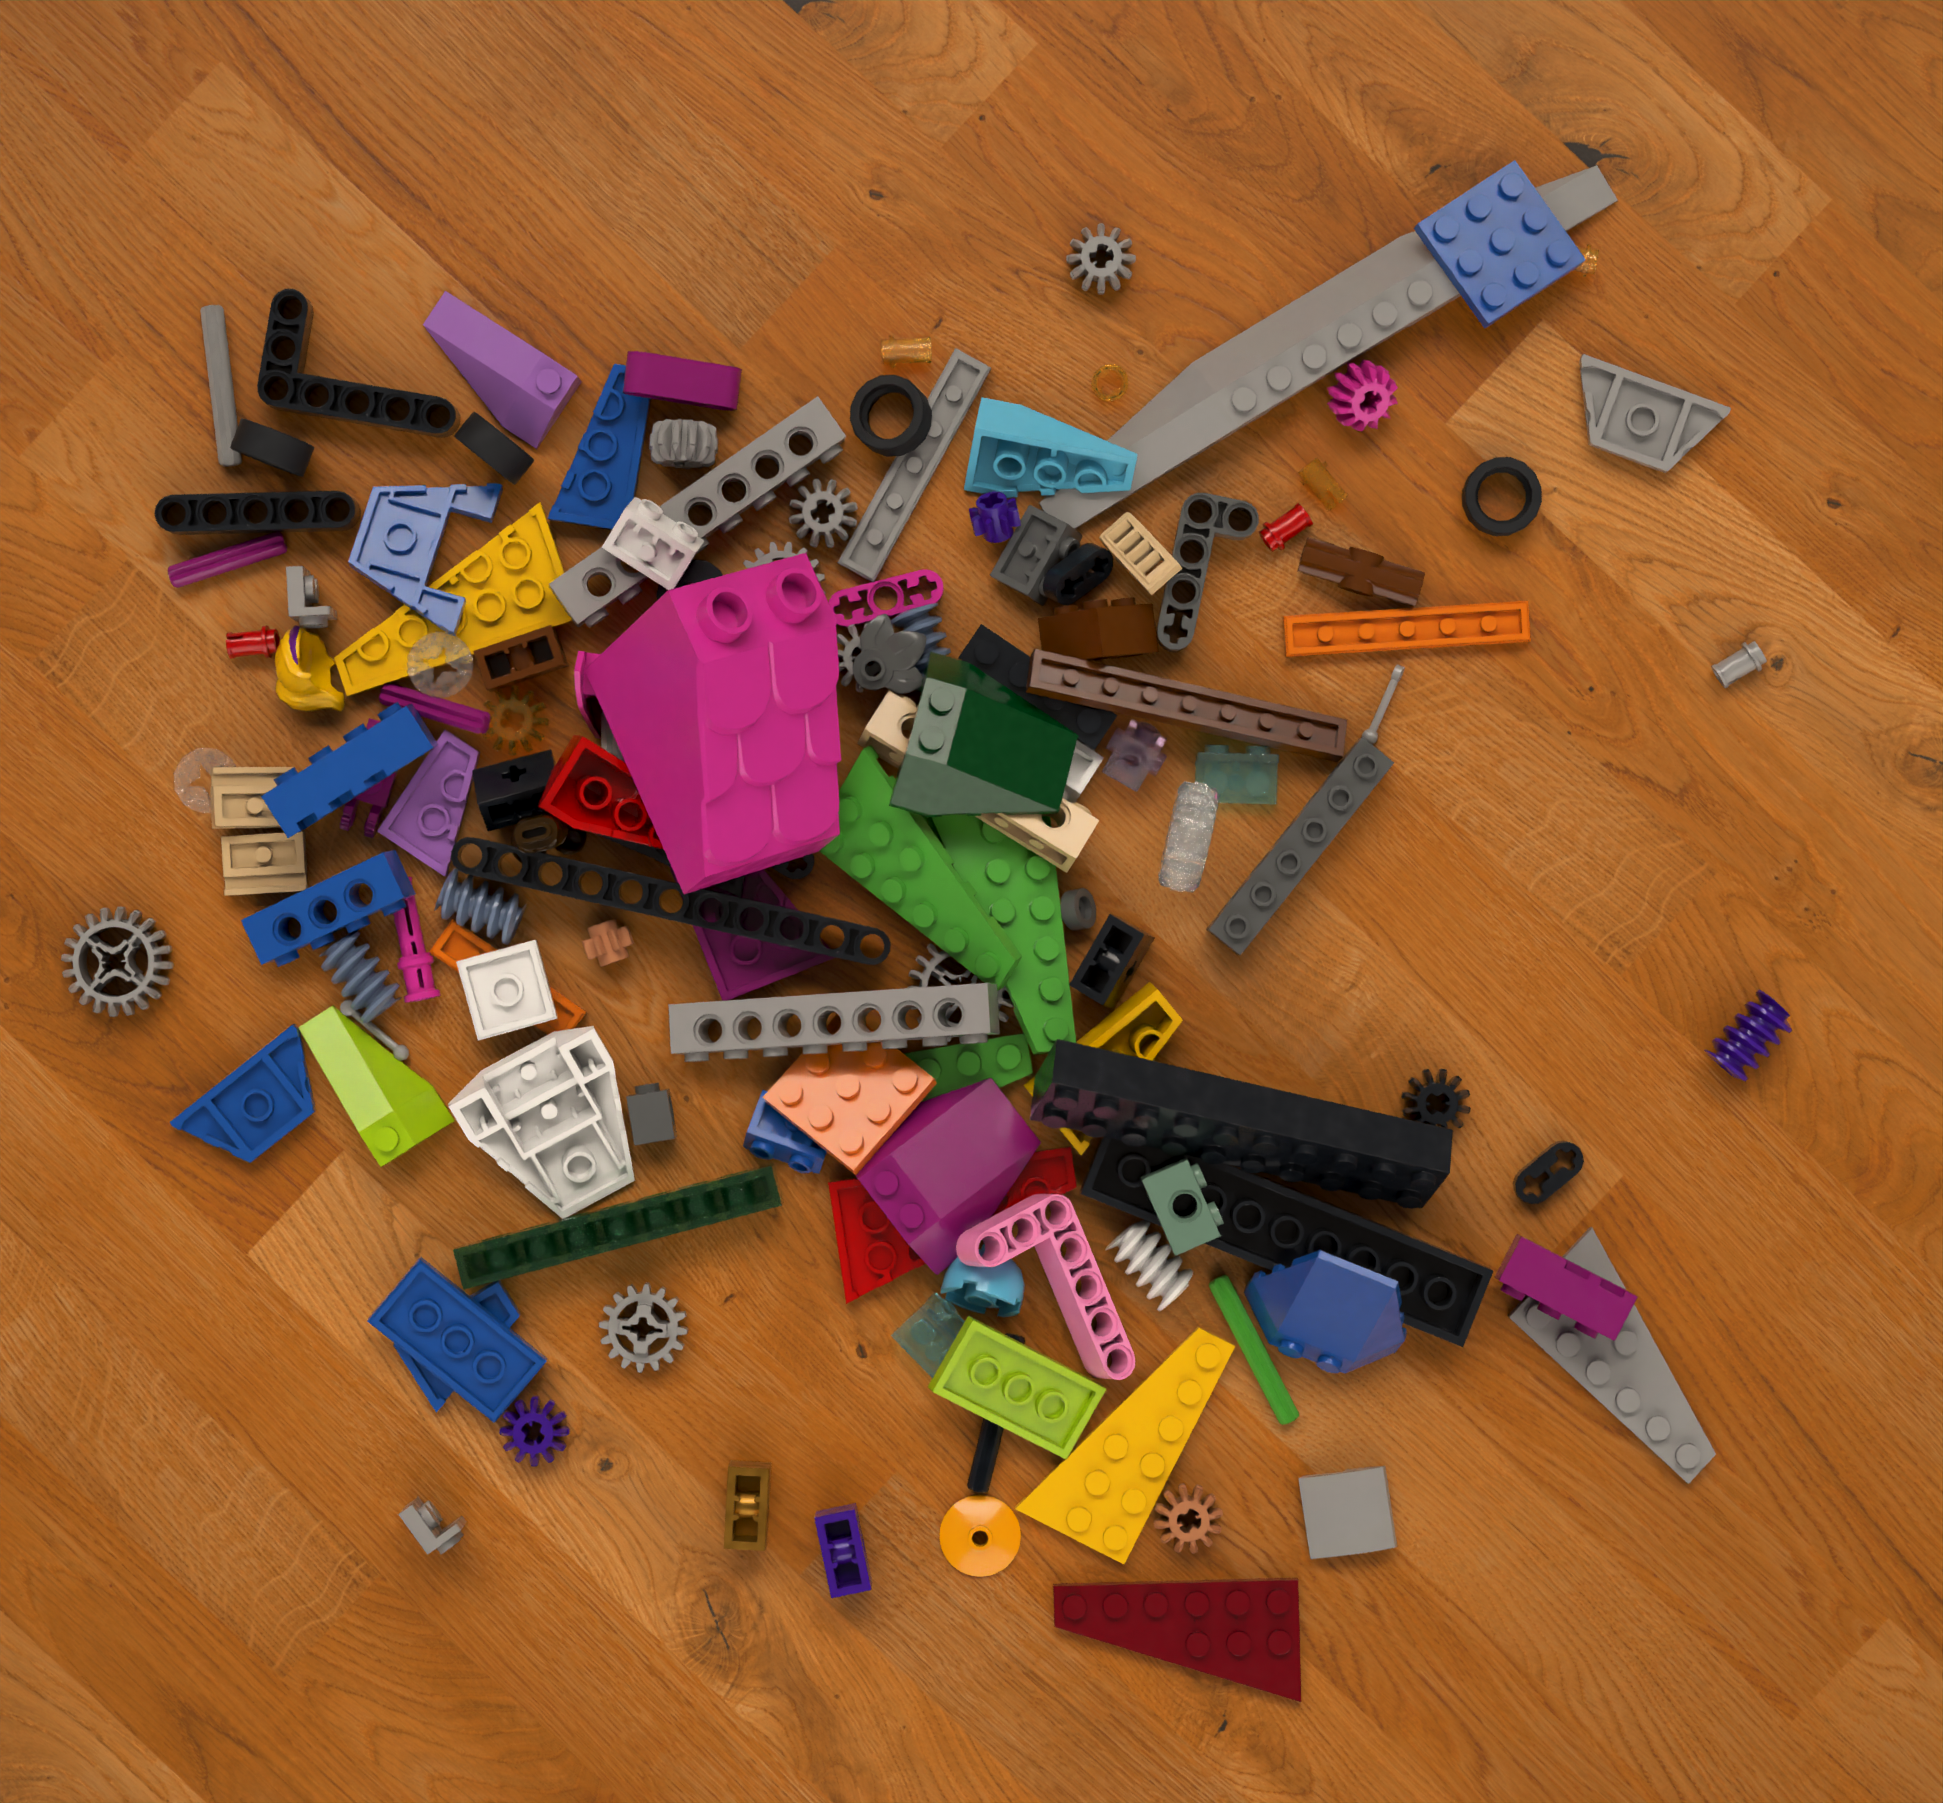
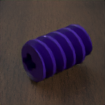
M1761 990L1756 992L1761 1005L1751 1001L1745 1004L1750 1017L1740 1013L1734 1016L1739 1029L1728 1025L1723 1028L1728 1041L1719 1038L1712 1040L1717 1053L1704 1050L1727 1073L1745 1082L1748 1080V1077L1743 1070V1066L1747 1065L1754 1069L1759 1068L1753 1055L1755 1053L1765 1057L1770 1055L1764 1043L1769 1041L1779 1045L1781 1041L1776 1030L1781 1029L1788 1033L1792 1031L1787 1021V1018L1790 1016L1787 1011Z

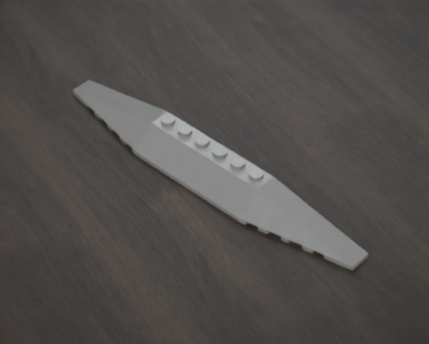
M1597 165L1535 187L1566 232L1618 201ZM1416 231L1400 236L1192 362L1107 440L1108 442L1138 454L1129 491L1081 493L1077 489H1059L1055 491V495H1047L1039 502L1044 512L1069 524L1074 529L1078 528L1265 415L1292 396L1461 295Z

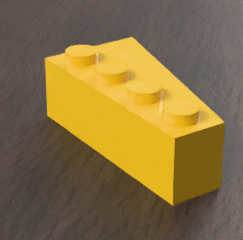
M1148 982L1076 1043L1153 1061L1183 1020L1160 991L1151 982ZM1035 1076L1024 1084V1087L1032 1097ZM1064 1127L1059 1128L1079 1154L1082 1155L1090 1145L1089 1142L1093 1137L1085 1135L1082 1131Z

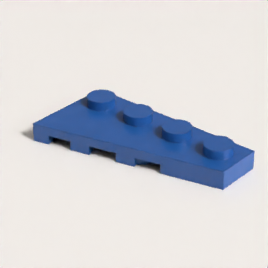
M613 365L593 411L594 414L588 428L580 441L572 465L561 485L562 488L556 502L548 515V520L612 530L627 505L634 499L651 399L623 393L626 365Z

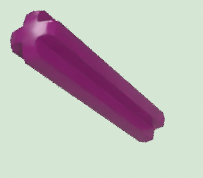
M273 532L169 566L168 576L173 587L179 588L284 554L287 551V545L282 533Z
M387 683L381 687L379 701L382 705L390 707L399 702L403 708L412 703L422 717L477 734H484L489 729L491 716L488 712L393 683Z

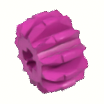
M1363 359L1359 366L1348 362L1347 373L1344 375L1342 373H1335L1338 383L1337 385L1327 387L1329 394L1333 397L1327 404L1330 410L1336 414V419L1342 425L1351 426L1354 430L1362 432L1366 425L1370 428L1378 429V419L1381 416L1391 419L1387 408L1388 406L1398 404L1396 397L1392 395L1398 387L1395 381L1390 378L1389 371L1381 365H1374L1371 361Z

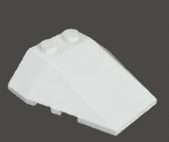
M594 1026L554 1031L481 1070L448 1103L451 1112L468 1140L476 1147H481L506 1172L509 1171L525 1184L526 1189L562 1219L635 1181L613 1059Z

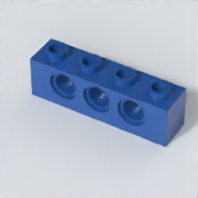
M391 850L376 855L242 919L241 922L261 965L275 961L277 967H280L300 958L297 950L305 946L311 945L312 949L316 950L334 942L333 933L343 928H346L350 934L370 925L371 922L368 917L379 911H382L384 917L404 909L407 907L404 900L416 893L396 850ZM363 883L368 885L373 893V898L369 905L365 904L359 897V888ZM327 900L331 901L337 909V916L334 921L328 920L324 915L323 907ZM292 917L297 919L301 925V934L298 938L293 937L288 929V923Z

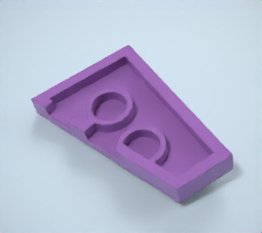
M445 729L437 740L438 746L431 749L377 832L447 877L451 863V851L457 841L473 782L472 770L477 768L481 752Z

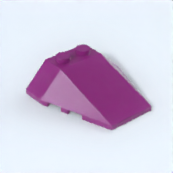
M988 1078L920 1102L859 1171L856 1177L908 1245L938 1275L958 1257L956 1244L960 1235L992 1217L1041 1144V1141L994 1080Z

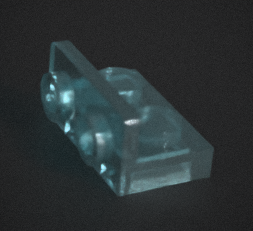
M1205 745V753L1197 752L1195 754L1194 802L1276 805L1279 755L1270 754V747L1246 746V753L1241 754L1229 753L1228 745Z
M934 1292L891 1336L933 1378L965 1321L958 1315L956 1308L951 1302Z

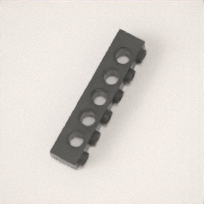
M1363 737L1359 738L1206 930L1237 955H1241L1394 762Z

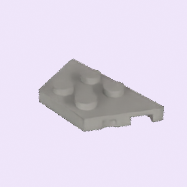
M1582 354L1580 357L1579 365L1588 445L1666 473L1730 413L1731 408L1585 354Z

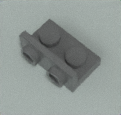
M1029 504L1021 518V526L1016 527L990 576L1044 606L1048 600V597L1043 592V581L1047 572L1080 547L1082 534L1069 524Z

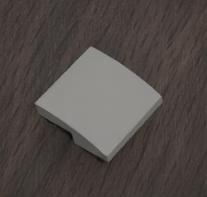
M1385 1466L1346 1469L1343 1472L1305 1475L1298 1478L1310 1559L1353 1555L1397 1547Z

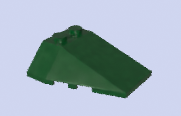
M930 652L919 691L921 692L905 755L898 769L889 806L926 817H942V815L947 814L981 816L982 813H1006V815L1058 813L1078 735L971 663Z

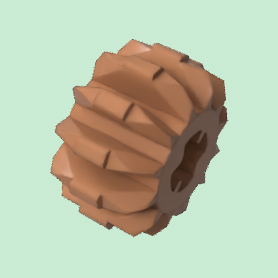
M1181 1483L1178 1487L1180 1497L1175 1498L1169 1490L1164 1492V1496L1170 1503V1506L1162 1503L1155 1505V1511L1167 1517L1154 1520V1527L1156 1529L1168 1528L1160 1536L1164 1544L1176 1537L1174 1542L1175 1552H1181L1186 1541L1189 1542L1190 1551L1194 1554L1198 1552L1196 1540L1201 1539L1207 1547L1213 1544L1210 1536L1206 1533L1207 1531L1221 1533V1526L1210 1520L1222 1517L1223 1512L1221 1508L1208 1509L1216 1501L1213 1493L1200 1500L1203 1492L1201 1485L1197 1484L1193 1489L1192 1496L1187 1493L1186 1485ZM1189 1509L1195 1510L1194 1515L1196 1519L1199 1518L1198 1522H1190L1187 1528L1182 1527L1181 1519H1177L1178 1515H1186Z

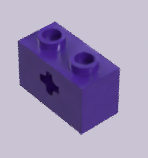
M856 1503L816 1511L814 1519L831 1598L872 1590L873 1582Z

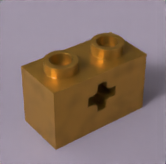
M730 1461L727 1477L724 1549L765 1551L768 1534L770 1462Z

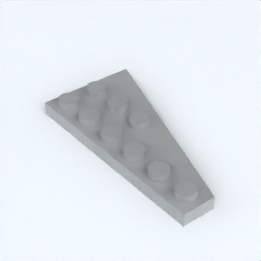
M1589 1227L1562 1257L1626 1289L1592 1227ZM1526 1295L1523 1301L1508 1314V1317L1689 1484L1716 1453L1636 1306L1633 1305L1616 1340L1613 1341L1600 1333L1594 1339L1573 1328L1576 1321L1564 1314L1557 1320L1537 1309L1540 1302Z

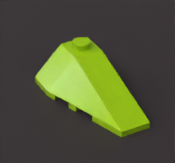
M334 1005L298 1027L358 1133L380 1167L392 1162L455 1121L433 1085L423 1077L421 1078L405 1065L403 1061L397 1060L392 1053L374 1040L370 1034L350 1018L342 1014Z

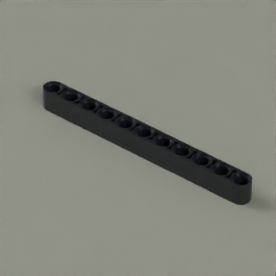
M465 837L460 839L451 851V860L458 871L482 878L868 965H876L883 962L891 951L889 936L884 931L857 923L706 889L683 894L679 883L542 852L523 853L515 846L480 838ZM470 844L477 845L482 852L480 863L473 868L466 866L461 859L463 849ZM510 853L517 854L522 861L521 871L513 877L507 876L501 868L503 858ZM550 862L557 863L562 869L561 881L553 886L547 885L541 877L543 867ZM590 871L597 872L603 880L601 890L594 895L587 894L581 886L582 877ZM629 880L639 882L643 889L642 898L634 904L627 903L621 895L622 886ZM669 889L679 891L683 897V905L675 913L667 912L661 904L662 895ZM709 898L719 900L723 906L722 917L715 922L705 920L701 914V906ZM749 907L759 909L764 917L762 926L756 931L745 929L741 923V915ZM789 916L799 918L804 925L802 936L796 940L785 938L781 932V924ZM835 925L843 931L844 941L839 948L829 949L822 944L821 933L825 927ZM869 934L878 935L884 942V951L877 958H869L862 953L861 942Z

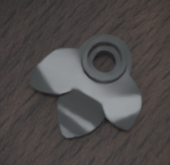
M882 614L869 622L860 635L862 652L853 663L855 680L860 686L868 690H878L886 687L897 694H906L916 690L921 686L923 676L914 665L924 653L926 636L914 631L894 633L888 615ZM875 661L880 664L881 672L878 676L870 677L866 674L865 667L869 662Z

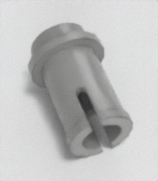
M1755 641L1750 644L1742 643V649L1718 664L1711 666L1715 676L1725 689L1754 669L1758 672L1762 670L1761 665L1766 663L1767 660Z

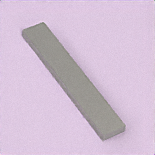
M955 348L927 399L932 410L931 427L926 439L914 451L895 457L842 553L838 564L871 582H875L991 371V367Z

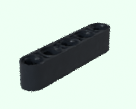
M304 491L169 495L159 500L154 514L159 526L166 531L178 535L345 531L356 526L360 520L361 510L357 501L344 492ZM340 500L347 501L350 508L347 518L339 522L333 521L330 516L332 505ZM299 501L306 502L309 509L306 519L298 523L292 522L289 515L292 505ZM263 502L267 506V517L261 523L254 524L249 519V510L255 503ZM222 503L226 507V518L220 524L213 525L208 519V511L213 505ZM181 504L185 508V519L179 525L172 526L167 519L168 511L172 506Z

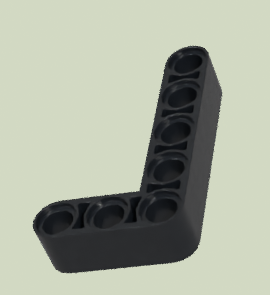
M284 289L274 296L270 308L257 384L258 394L267 405L279 411L438 438L449 437L458 430L460 414L454 405L442 397L304 374L314 316L313 306L300 291L295 289ZM291 300L301 301V314L295 319H285L283 315L284 305ZM284 340L294 341L295 352L292 357L287 360L278 359L276 349L279 343ZM277 380H285L288 384L287 395L281 400H272L269 395L271 385ZM317 387H326L329 392L328 401L321 407L311 406L309 401L311 392ZM357 394H366L369 398L368 409L361 414L352 413L350 410L351 399ZM399 400L407 401L410 406L408 416L401 421L392 420L390 417L391 406ZM439 407L447 408L450 412L449 422L441 428L432 427L430 423L431 413Z

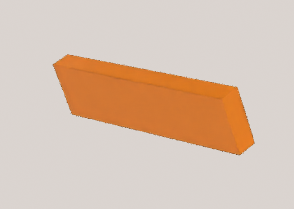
M452 919L429 952L459 973L456 961L498 949L464 925H457L456 920ZM550 986L558 1019L534 1026L547 1035L554 1031L576 1028L587 1011Z

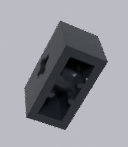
M551 749L472 770L477 804L487 831L515 825L524 818L548 813L538 807L551 772L556 765Z
M1109 914L1069 985L1101 1005L1115 1008L1155 937L1121 917Z

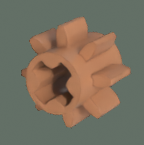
M616 918L587 928L590 939L582 941L588 960L597 957L600 967L628 958L629 954L626 947L635 944L629 926L619 928Z

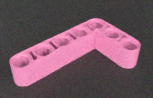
M1059 1194L1032 1195L960 1235L956 1244V1252L960 1261L967 1266L995 1267L1034 1246L1087 1372L1095 1378L1114 1380L1125 1379L1132 1373L1135 1368L1134 1352L1074 1207L1067 1197ZM1047 1205H1049L1051 1209V1216L1049 1220H1047L1045 1216V1208L1047 1207ZM1014 1222H1016L1018 1226V1234L1016 1238H1014L1012 1235V1226ZM981 1240L985 1244V1252L982 1257L978 1250ZM1063 1241L1066 1244V1254L1064 1258L1061 1256L1060 1251ZM1078 1279H1080L1082 1285L1079 1295L1076 1291ZM1095 1316L1097 1320V1326L1095 1331L1093 1332L1091 1323L1093 1317ZM1109 1353L1112 1356V1364L1110 1368H1108L1107 1366V1357Z

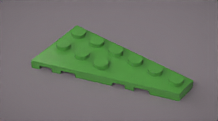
M947 814L942 815V817H928L927 820L932 831L936 832L939 841L955 862L952 865L964 883L969 881L977 892L974 897L988 916L995 917L1022 955L1005 987L1014 1005L1013 1011L1033 1055L1048 1054L1057 1039L1076 1043L1056 866L975 816ZM1042 816L1043 822L1051 827L1050 817Z

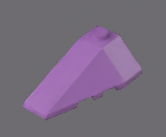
M445 291L424 322V327L505 429L535 449H538L582 381L577 375Z

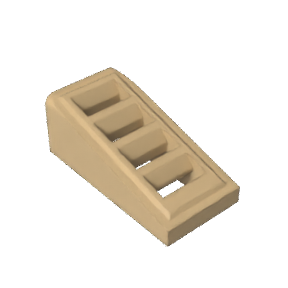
M1130 512L1122 515L1099 537L1112 556L1151 595L1183 569ZM1163 560V562L1159 566H1157L1151 573H1149L1147 576L1144 575L1159 561Z

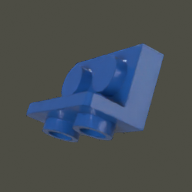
M762 1090L746 1132L743 1147L749 1149L758 1158L765 1160L774 1158L788 1163L789 1167L797 1172L819 1174L827 1152L768 1105L763 1098L768 1091Z

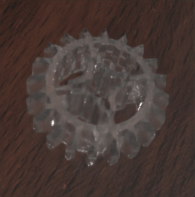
M1186 781L1179 786L1173 804L1159 867L1158 880L1161 886L1170 887V890L1178 892L1188 891L1192 893L1199 887L1214 830L1219 801L1217 788L1208 787L1207 784L1200 782L1190 783Z

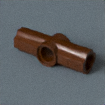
M1309 537L1306 540L1297 572L1337 583L1339 588L1368 597L1377 595L1390 601L1393 600L1413 607L1416 606L1425 572L1385 561L1384 557L1379 554L1354 547L1345 549Z

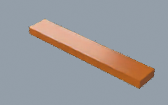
M1528 601L1283 616L1285 658L1531 642Z

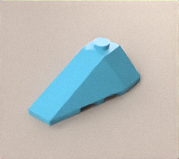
M981 397L964 490L981 494L1001 492L1006 495V498L1018 497V492L1040 491L1041 496L1055 495V491L1059 489H1077L1081 493L1129 491L1138 454L1023 405Z

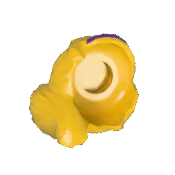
M296 625L291 630L286 631L283 639L280 640V645L275 654V667L278 677L275 691L279 699L297 710L315 711L332 708L342 711L344 708L343 692L337 691L331 685V667L336 664L335 660L328 655L324 642L318 634L307 632L305 628Z

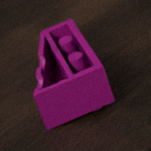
M1516 1234L1495 1275V1278L1503 1283L1500 1290L1520 1301H1523L1525 1295L1539 1301L1538 1310L1557 1320L1564 1314L1576 1321L1573 1328L1594 1339L1600 1333L1615 1341L1637 1299L1636 1295L1518 1234Z

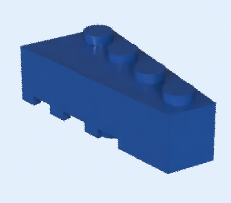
M396 702L377 714L381 720L378 724L367 730L363 723L343 736L346 743L332 751L328 745L308 758L312 765L299 773L293 767L274 779L277 786L261 797L287 838L303 831L438 746L437 741L412 703L402 708L399 702Z

